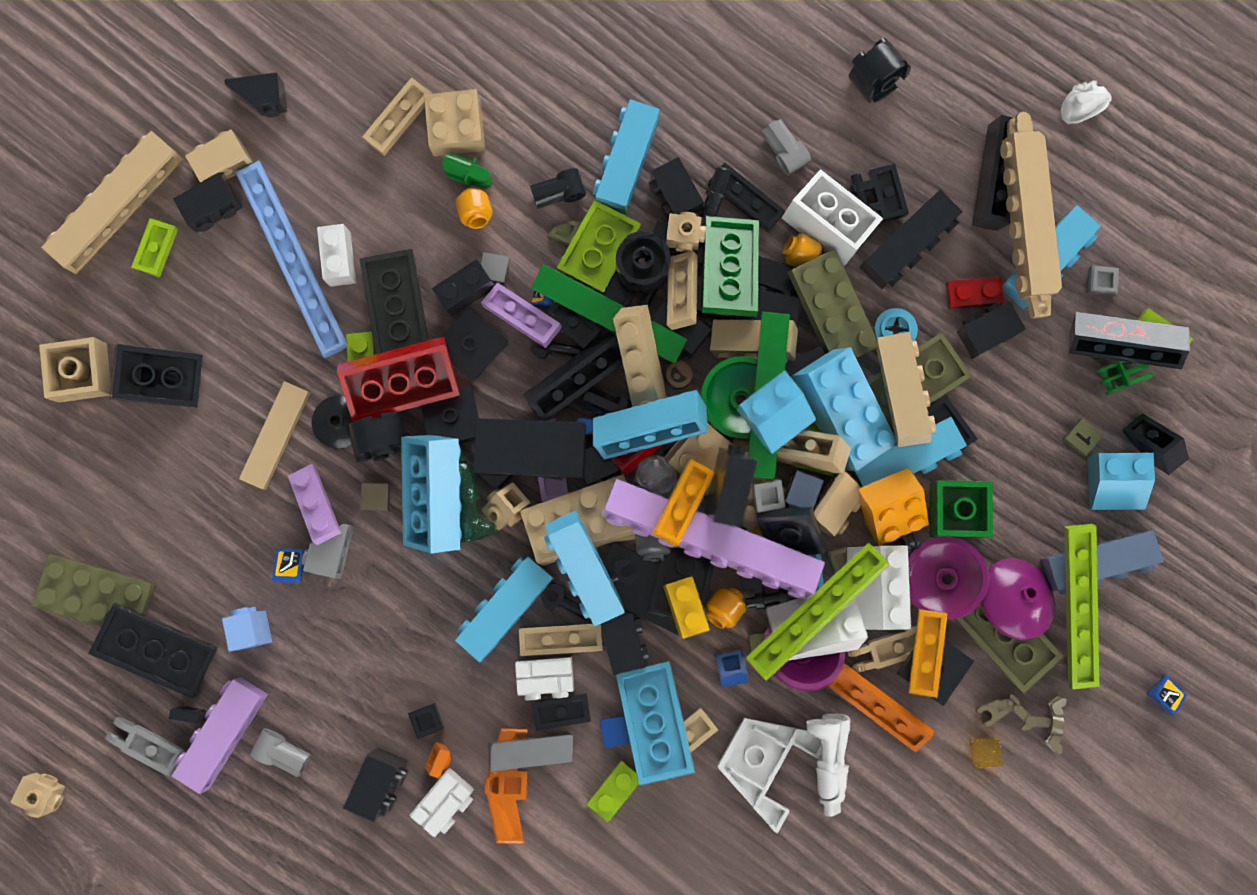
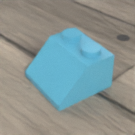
M783 371L741 403L737 409L738 413L771 454L816 420L803 392L786 371Z
M1098 453L1087 457L1090 510L1146 509L1155 482L1154 453Z

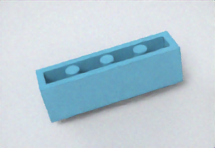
M631 99L627 108H622L618 120L621 123L619 132L614 131L610 141V146L613 149L610 156L606 155L602 163L601 170L604 171L602 180L597 179L593 189L596 201L617 212L627 213L659 122L660 109Z
M1078 205L1071 209L1055 226L1060 271L1065 266L1070 268L1080 258L1077 252L1082 247L1087 249L1097 239L1098 236L1095 235V232L1101 227L1099 223ZM1015 271L1002 285L1003 292L1021 308L1025 309L1027 307L1026 299L1019 300V292H1017L1015 287V280L1017 278Z
M697 390L593 418V445L604 460L708 433L706 405Z
M949 417L936 424V432L932 433L931 442L897 448V445H895L858 471L852 472L861 487L906 468H909L913 474L920 470L925 474L938 467L937 461L945 457L947 461H950L962 455L960 449L967 445L952 417Z
M577 510L547 523V535L544 536L545 542L550 551H556L559 557L556 559L561 573L568 574L570 578L568 585L573 596L579 595L582 601L579 606L585 619L590 617L594 626H597L625 613L622 600Z
M529 556L525 560L522 557L517 560L510 569L514 573L507 581L502 578L493 588L496 594L489 602L484 599L475 609L477 616L471 622L466 620L456 631L459 636L455 641L479 662H482L554 579L553 576Z

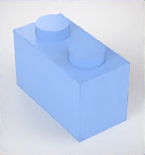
M245 607L230 611V617L222 618L229 652L272 643L266 611H257L256 607Z

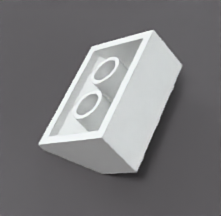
M821 169L793 199L782 216V219L798 232L819 241L822 244V251L825 253L836 249L843 267L883 219Z
M873 546L889 562L890 566L855 597L865 630L911 629L908 546ZM847 547L846 563L864 547Z

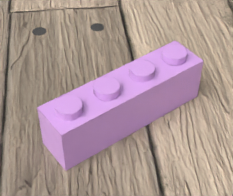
M242 677L225 683L220 691L221 699L217 705L213 704L205 715L207 721L202 729L198 728L189 741L191 743L190 748L187 752H183L174 764L176 770L172 777L199 794L210 789L269 695Z

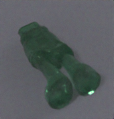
M460 447L459 473L461 476L459 486L461 512L459 515L462 532L460 544L481 540L489 535L498 533L495 523L482 521L478 514L476 500L480 499L479 488L473 468L468 464L469 458H464L462 447Z

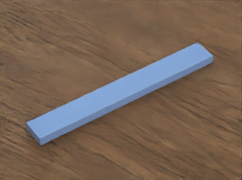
M257 161L236 171L235 173L322 356L327 358L346 349L347 341L262 163Z

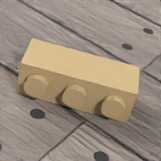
M713 320L710 351L714 357L721 362L739 356L757 359L761 320ZM789 320L786 362L787 360L795 361L798 329L793 320Z

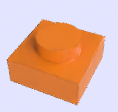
M438 742L434 743L424 767L430 776L440 778L442 771L445 772L449 767L451 752L445 745Z

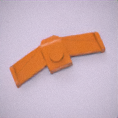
M501 728L497 742L526 739L529 729ZM489 768L488 775L485 777L484 793L487 795L495 840L498 844H525L516 800H527L528 771L509 769L490 772Z

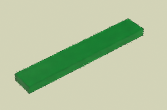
M544 264L531 287L534 291L615 333L616 329L613 318L621 308H627ZM651 320L658 355L676 363L688 339Z
M762 312L754 394L785 371L790 314ZM750 428L748 451L751 452L750 456L757 460L754 478L774 480L777 450L771 454Z

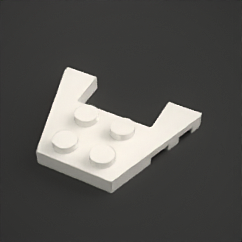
M744 717L717 767L772 830L778 833L790 811L765 796L792 745L818 759L822 753L821 740L804 729Z

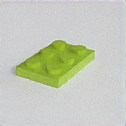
M594 200L558 264L557 271L604 295L616 273V252L618 247L628 235L638 232L641 224Z

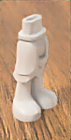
M829 713L822 715V719L808 720L807 731L821 740L822 755L818 757L816 768L817 789L820 803L824 804V815L831 817L841 812V802L844 801L846 795L849 765L845 764L844 756L850 731V717L844 714Z

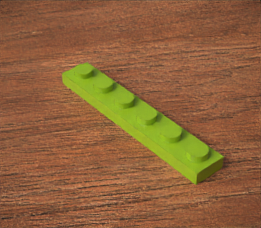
M1093 524L1064 526L1068 686L1071 689L1099 687L1097 527Z
M868 543L746 657L747 661L767 681L890 566L889 562Z

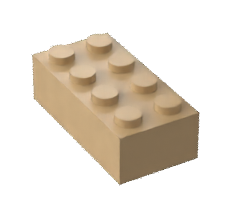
M707 423L708 433L678 440L664 459L681 474L690 459L714 472L719 447L728 449V445L733 444ZM753 478V482H752V483L762 482V481H769V480H767V479ZM709 484V486H708V488H707V490H706V492H705V494H706L707 496H708L710 484ZM752 486L742 523L750 532L758 524Z
M624 474L520 510L536 562L541 567L554 563L559 558L556 551H550L545 542L544 536L547 535L546 524L577 510L595 548L635 534L632 531L633 528L624 524L622 526L610 524L606 521V517L601 516L615 480L618 479L626 482Z

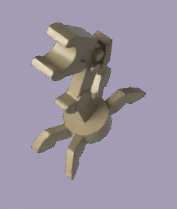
M1009 694V699L1000 701L996 699L975 709L978 714L985 710L989 711L990 717L983 722L984 726L993 725L1007 713L1013 711L1024 721V724L1020 727L1023 731L1030 730L1034 726L1048 727L1049 736L1044 742L1052 751L1058 754L1063 752L1062 745L1059 742L1064 731V711L1061 707L1066 706V698L1056 696L1047 703L1051 710L1048 718L1031 716L1020 705V699L1014 694Z

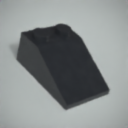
M117 344L114 352L109 400L197 408L203 355Z

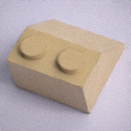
M845 471L843 474L836 473L830 479L817 498L813 508L819 529L830 537L835 536L837 533L841 535L849 524V521L846 519L851 511L856 513L861 507L858 489L862 487Z

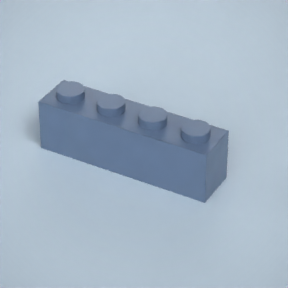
M1154 530L1143 531L1098 543V585L1103 584V578L1111 577L1112 580H1119L1129 577V571L1137 570L1138 573L1155 570V564L1163 563ZM1065 552L1040 559L1044 575L1052 591L1066 594Z

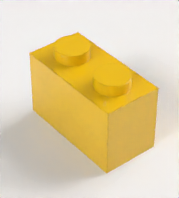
M692 576L663 586L680 639L710 630Z

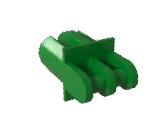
M449 153L443 158V170L449 179L462 183L467 188H470L472 184L483 189L491 187L492 180L489 171L479 166L476 157L472 160L459 154Z
M1119 361L1096 370V374L1100 373L1103 380L1100 383L1106 387L1107 392H1105V395H1109L1153 378L1152 372L1132 380L1129 377L1131 374L1149 368V365L1141 364L1126 370L1124 366L1132 364V362ZM1109 369L1111 370L1113 377H1110L1108 373ZM1113 380H1115L1117 388L1114 387Z

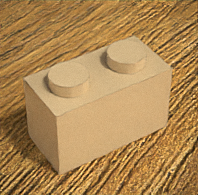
M232 130L218 133L213 140L194 147L189 154L185 155L201 183L219 173L228 180L236 175V171L253 163L242 142Z

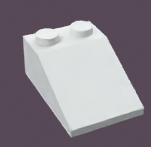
M811 596L768 607L766 613L772 633ZM856 598L789 660L858 650L868 636Z

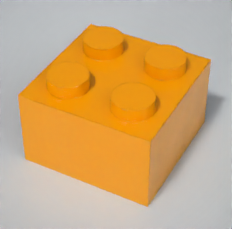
M909 468L858 489L865 525L879 546L895 541L903 535L909 534L912 531H918L929 525L924 489Z

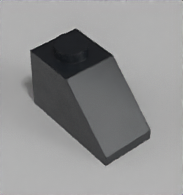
M277 72L224 79L225 85L232 94L261 116L276 117L279 113L287 112L284 82Z
M1143 413L1123 429V433L1140 453H1154V466L1167 475L1173 473L1189 459L1184 438Z

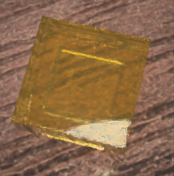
M999 737L970 740L973 768L981 769L1003 766Z

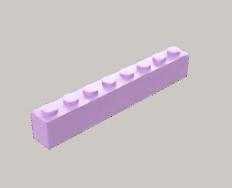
M616 479L601 516L606 517V521L616 526L624 524L633 528L632 531L640 536L648 537L649 534L658 538L651 533L668 499ZM698 511L695 512L679 544V547L684 548V552L690 556L697 558L704 556L711 559L710 563L717 567H731L736 569V573L742 577H756L763 580L762 584L774 589L781 587L788 590L790 596L798 599L808 598L815 594L825 562L738 527L714 523L707 515ZM659 538V543L668 547H674L673 545Z

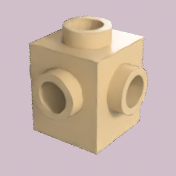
M681 212L680 215L669 214L666 239L668 247L676 248V251L682 253L692 250L698 251L699 242L704 243L706 226H701L702 217H697L692 212Z
M512 482L502 490L497 488L486 498L488 503L481 511L500 530L506 525L513 527L522 519L520 510L525 509L531 502Z
M33 773L23 776L10 803L24 809L23 812L26 815L39 818L55 812L63 801V796L61 795L66 786L57 783L58 779L48 774L40 775Z

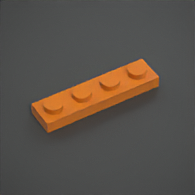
M845 663L837 678L828 685L829 688L914 752H917L933 737V729Z

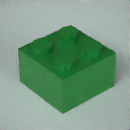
M937 480L930 483V537H993V482Z

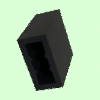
M731 444L728 445V449L719 447L714 468L715 474L711 480L704 509L705 514L714 523L738 528L742 527L757 466V460L751 457V452L746 451L743 447Z

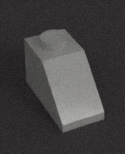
M342 524L339 526L341 533L319 545L311 543L309 549L304 551L302 557L303 571L341 579L355 526Z

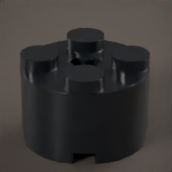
M884 37L877 41L867 53L860 52L852 60L854 67L849 74V80L869 103H871V100L876 103L889 96L898 88L895 83L900 77L903 80L907 78L911 71V66L892 43Z
M648 231L634 232L623 240L616 252V272L620 281L628 290L649 292L665 282L671 260L668 245L664 240ZM639 259H644L647 265L642 266L639 263Z
M399 412L380 414L381 417L376 418L369 416L348 424V434L356 463L369 461L372 457L374 462L389 458L388 453H401V437H405L406 433Z

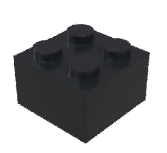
M377 748L367 754L343 809L372 822H375L381 816L385 817L387 812L391 811L397 799V796L393 795L394 791L397 790L399 785L402 786L409 770L405 769L408 761L381 748Z

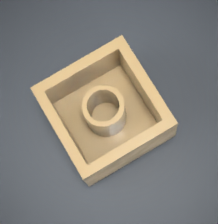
M477 89L424 95L428 144L433 156L485 151L481 101Z
M91 337L39 345L44 398L61 403L110 396L111 380L107 343Z

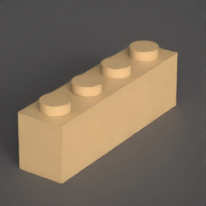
M648 305L621 308L613 320L632 407L665 399L667 396Z
M910 332L878 337L876 350L897 448L931 442L932 433L936 432L934 417L929 416L927 407H930V398L928 391H923L921 382H924L925 379L922 365L917 366L915 358L919 357L917 342L911 340Z
M802 430L777 450L776 462L843 474L851 448L841 436ZM734 438L732 444L743 447L748 451L749 439Z

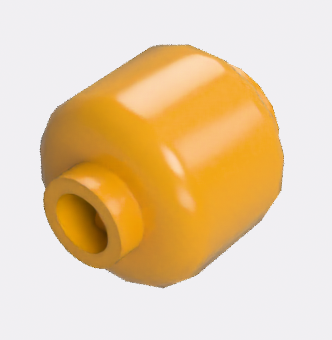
M467 188L455 201L460 222L472 229L486 226L493 216L489 197L485 191L480 189Z
M804 233L796 236L792 235L783 249L785 261L788 265L796 268L823 255L822 244Z
M733 587L730 589L719 588L706 604L707 619L720 629L734 627L746 611V604L742 600L744 598L743 594Z

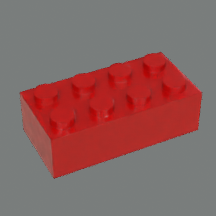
M444 337L338 364L337 375L352 422L369 416L376 418L380 417L382 413L399 412L459 396L458 383Z

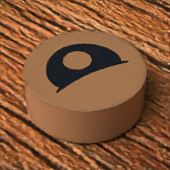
M683 361L671 363L666 370V380L673 388H685L692 380V369Z

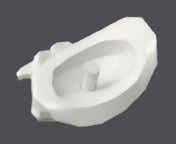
M1085 81L1082 84L1073 86V90L1062 103L1060 110L1061 119L1067 124H1074L1099 114L1109 106V102H1111L1110 93L1105 87H1098L1096 85L1097 81H1092L1088 84Z

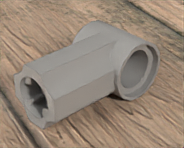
M781 119L770 123L762 131V136L776 154L777 163L786 175H790L811 161L810 154L801 141L795 140Z
M266 728L262 730L250 753V756L256 761L266 765L273 764L296 777L301 775L311 755L286 742L285 737Z

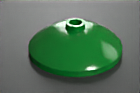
M739 356L726 359L709 372L703 383L701 398L706 405L707 420L718 432L735 439H749L750 427L737 411L739 405L736 403V398L741 396L747 400L754 394L757 359Z

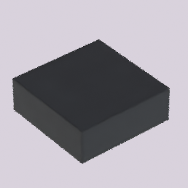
M436 703L408 713L417 740L445 729Z
M178 706L170 709L168 719L197 723L205 720L207 710Z

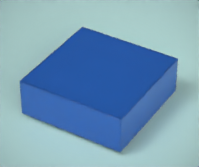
M625 715L600 719L605 748L630 744Z

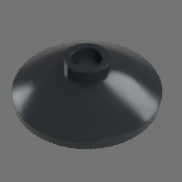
M344 396L326 398L316 407L312 416L314 435L322 444L330 448L341 449L351 446L347 427L352 422V418ZM335 416L340 417L338 425L332 424V419Z

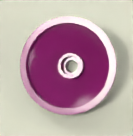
M937 537L922 543L919 549L916 548L908 558L910 600L918 609L948 613L947 620H953L973 612L985 598L989 585L987 565L981 554L969 543L954 537ZM946 575H952L953 582L949 585L943 582V578Z
M1003 559L988 568V590L981 603L989 622L1002 634L1017 640H1029L1042 635L1050 627L1054 619L1056 607L1054 593L1046 577L1034 565L1021 559Z
M770 626L764 635L763 641L772 634ZM845 652L803 658V660H788L773 675L785 685L797 690H819L831 684L840 674L845 661Z

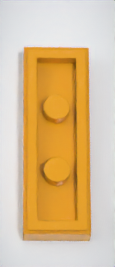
M693 459L688 460L651 534L674 547L679 546L715 472Z
M919 609L908 693L938 697L948 613Z

